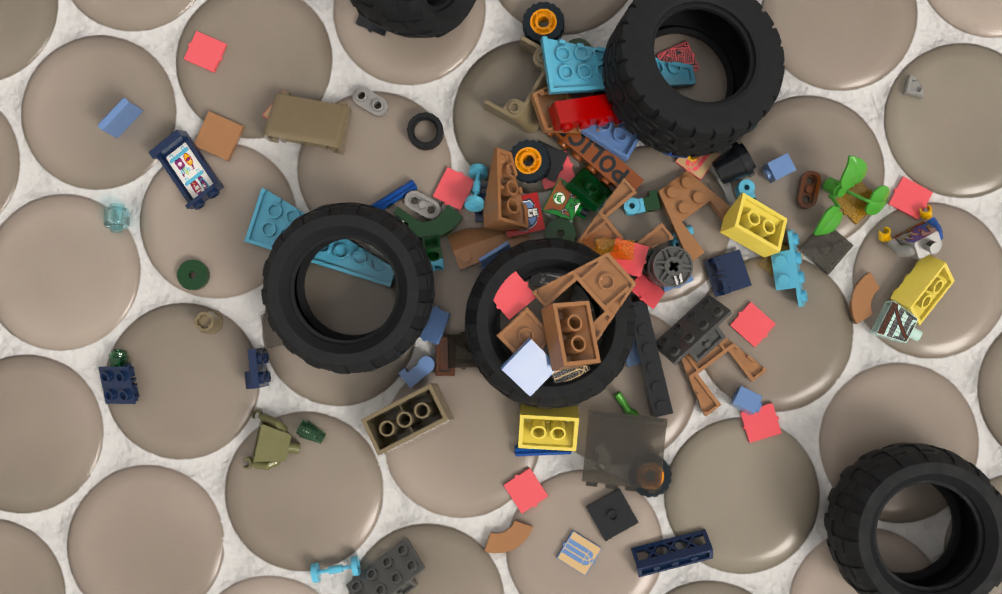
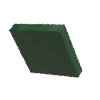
M585 168L566 185V188L594 212L612 193L608 187Z

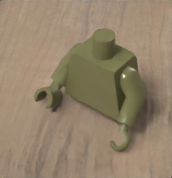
M255 409L252 412V418H255L256 412L259 413V427L253 454L244 458V460L250 462V465H245L243 468L249 469L253 467L255 469L269 470L280 465L282 461H286L288 453L298 454L300 443L290 441L291 433L288 432V427L278 418L266 413L262 414L260 409Z

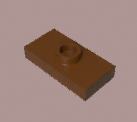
M441 337L439 344L436 345L435 376H455V337Z

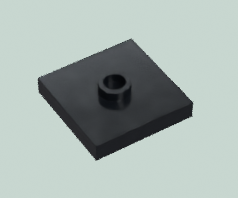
M620 488L586 506L605 541L639 523Z

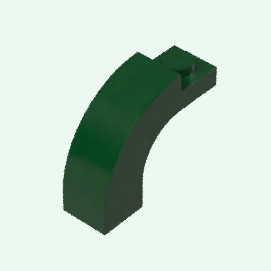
M448 205L436 219L429 222L418 221L399 207L394 211L397 218L408 224V227L419 239L438 234L442 238L454 231L464 219L462 215Z

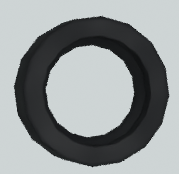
M423 112L416 114L411 118L407 127L408 138L418 149L432 150L443 140V125L439 118L432 113ZM421 121H431L436 126V136L430 142H421L415 136V127Z

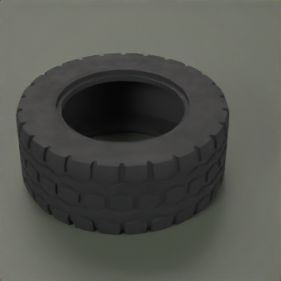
M633 0L607 42L602 64L603 84L606 86V97L609 104H613L612 110L619 121L623 120V126L632 135H638L637 139L649 147L653 145L654 149L666 154L672 152V155L681 157H697L713 154L725 149L755 126L774 105L782 86L785 70L783 65L785 61L784 50L780 46L782 42L777 28H772L774 22L766 11H761L762 5L757 0ZM668 34H684L708 45L719 57L725 69L727 77L725 99L715 102L697 101L680 94L672 88L664 79L657 66L654 54L655 39Z

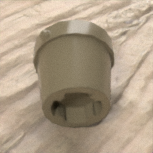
M208 309L196 315L194 323L201 333L214 334L221 330L223 318L220 311Z

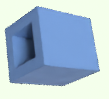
M788 153L762 166L764 169L763 175L770 183L796 170Z
M740 386L736 389L729 405L748 415H753L755 412L758 413L763 404L760 401L763 396Z

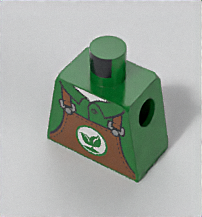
M559 178L542 212L569 221L573 219L575 214L585 219L590 209L581 204L582 201L566 188L568 183Z

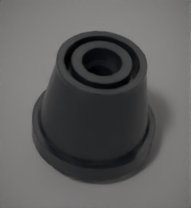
M737 141L711 162L724 185L747 176L750 178L755 175L756 166L743 143L738 144Z

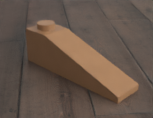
M497 147L493 152L483 208L484 227L497 231L526 230L529 228L528 208L526 204H523L521 198L523 191L522 187H518L516 180L518 173L512 152Z
M467 228L447 235L461 271L480 264L479 258L507 241L513 247L530 240L528 234L508 238L506 231H497L489 228Z

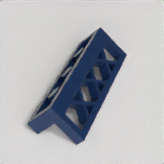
M706 529L631 548L638 577L713 559V548ZM703 536L706 544L697 545L693 541L695 538ZM678 542L687 544L683 550H678L674 546ZM663 546L668 551L666 554L660 555L656 553L657 548ZM643 551L650 554L647 559L640 561L637 553Z

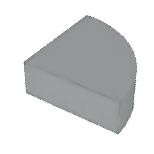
M912 75L906 77L903 95L921 99L924 97V89L916 77Z

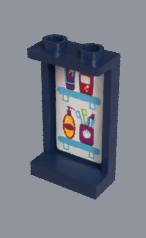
M175 130L148 152L152 159H159L188 202L185 205L187 209H201L205 206V202L208 199L217 197L220 194L219 191L224 188L187 131Z

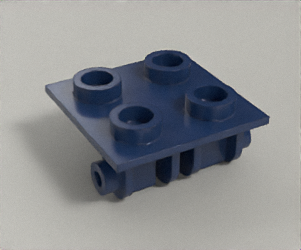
M740 249L703 261L715 297L752 286Z
M131 363L124 364L123 366L98 367L106 404H136L140 395L138 388L135 387L137 383H132L136 380V377H133L135 373L134 366Z

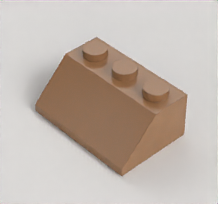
M589 301L553 303L541 309L552 371L601 363Z

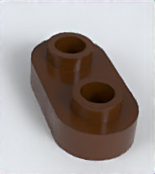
M807 171L800 177L796 203L802 209H809L817 202L821 177L816 171ZM807 178L811 179V184L807 183ZM804 196L808 199L807 203L803 202Z

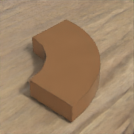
M871 272L863 275L853 288L849 309L854 324H858L873 315L871 300L880 287Z
M514 520L512 525L505 531L490 532L484 551L488 553H505L517 548L528 538L533 526Z

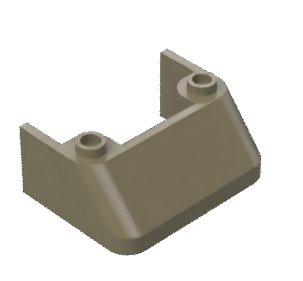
M521 36L520 48L533 55L535 66L542 69V72L525 102L518 99H510L504 108H501L485 100L484 107L491 114L526 133L532 134L538 131L540 124L530 96L547 86L541 46Z

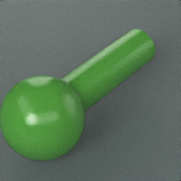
M620 391L616 392L614 396L625 412V421L629 424L636 423L639 420L638 411L631 409Z

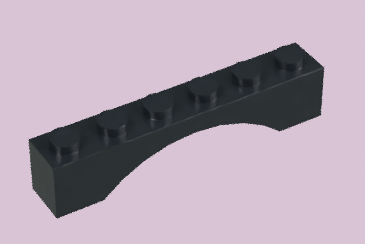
M644 301L633 302L636 314L634 341L642 369L650 415L656 418L672 414V405L648 306Z

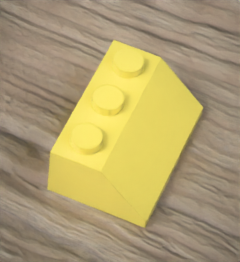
M741 193L724 215L720 233L765 258L780 252L787 218L747 194Z
M927 255L916 262L913 270L905 276L902 284L893 291L890 299L917 317L918 321L916 324L921 325L955 280L946 262Z
M520 403L518 448L576 451L579 425L578 406L542 409Z

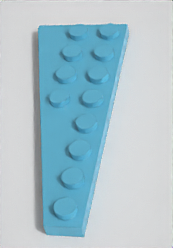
M542 36L540 41L549 95L605 91L606 86L603 84L602 64L606 48L598 46L594 48L584 46L583 43L573 44L562 39L558 41ZM655 58L659 71L671 87H685L696 84L693 65L674 61L670 63Z
M261 188L244 241L272 250V245L277 237L296 218L305 213L268 190ZM348 239L338 240L327 245L311 261V263L388 287L392 286L395 276L391 265Z

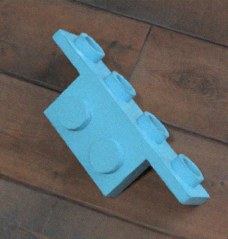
M788 230L790 250L780 251L771 255L776 291L796 288L798 306L803 307L805 302L808 301L807 291L803 290L802 285L805 282L804 272L800 271L799 265L802 263L801 253L797 251L799 236L794 230Z

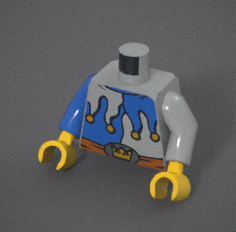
M927 205L928 212H923L921 208L919 209L920 218L927 220L926 222L922 221L893 238L890 237L891 229L884 227V233L880 230L878 232L879 241L888 242L887 245L899 257L922 259L931 253H938L943 246L941 242L943 230L936 218L932 217V207L930 205Z

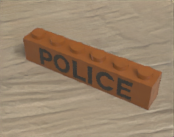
M544 133L548 137H554L559 147L563 150L568 149L572 153L573 159L577 162L582 161L586 165L585 168L593 175L596 173L600 177V181L607 187L610 185L615 190L621 181L626 178L636 190L644 181L618 157L581 133Z

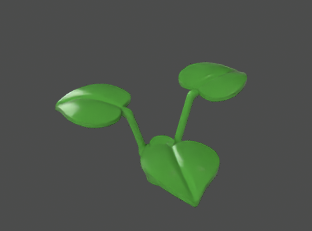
M848 155L847 165L840 181L829 177L823 183L822 189L829 193L828 198L835 205L830 206L825 211L813 232L814 235L829 234L839 226L843 213L839 211L841 206L835 198H841L845 193L868 202L864 209L868 215L878 214L885 207L890 195V189L885 185L878 186L872 192L870 199L848 190L853 188L855 184L860 183L867 173V164L862 159Z

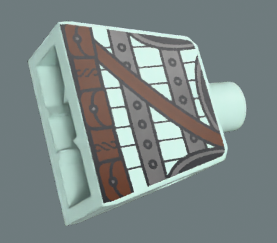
M885 301L870 334L898 343H907L909 338L918 341L923 332L915 328L918 321L917 317L895 301Z

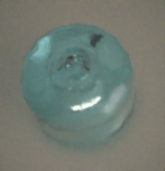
M110 204L104 209L103 225L113 233H121L122 230L130 226L129 209L123 204Z

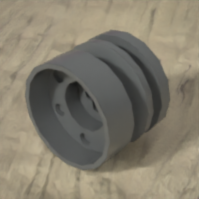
M677 246L661 247L652 251L646 258L647 263L644 264L648 280L659 287L680 286L687 282L693 271V261L689 253ZM669 263H673V266H672V269H673V270H669V267H670V264H669Z

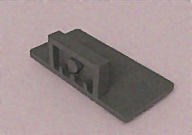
M707 294L656 341L658 351L674 365L687 354L698 363L726 338L719 325L732 314L731 310Z
M404 538L362 571L359 576H356L347 583L346 587L350 594H407L418 585L415 577L425 570V566L409 539Z

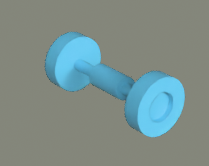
M476 163L469 167V176L475 179L472 188L473 196H468L464 204L465 208L471 212H479L484 208V200L477 195L480 194L481 182L479 180H483L488 176V168L483 164Z
M352 556L351 565H334L320 570L318 562L311 563L310 572L313 583L320 582L321 574L341 573L346 569H352L353 576H359L361 574L359 557Z

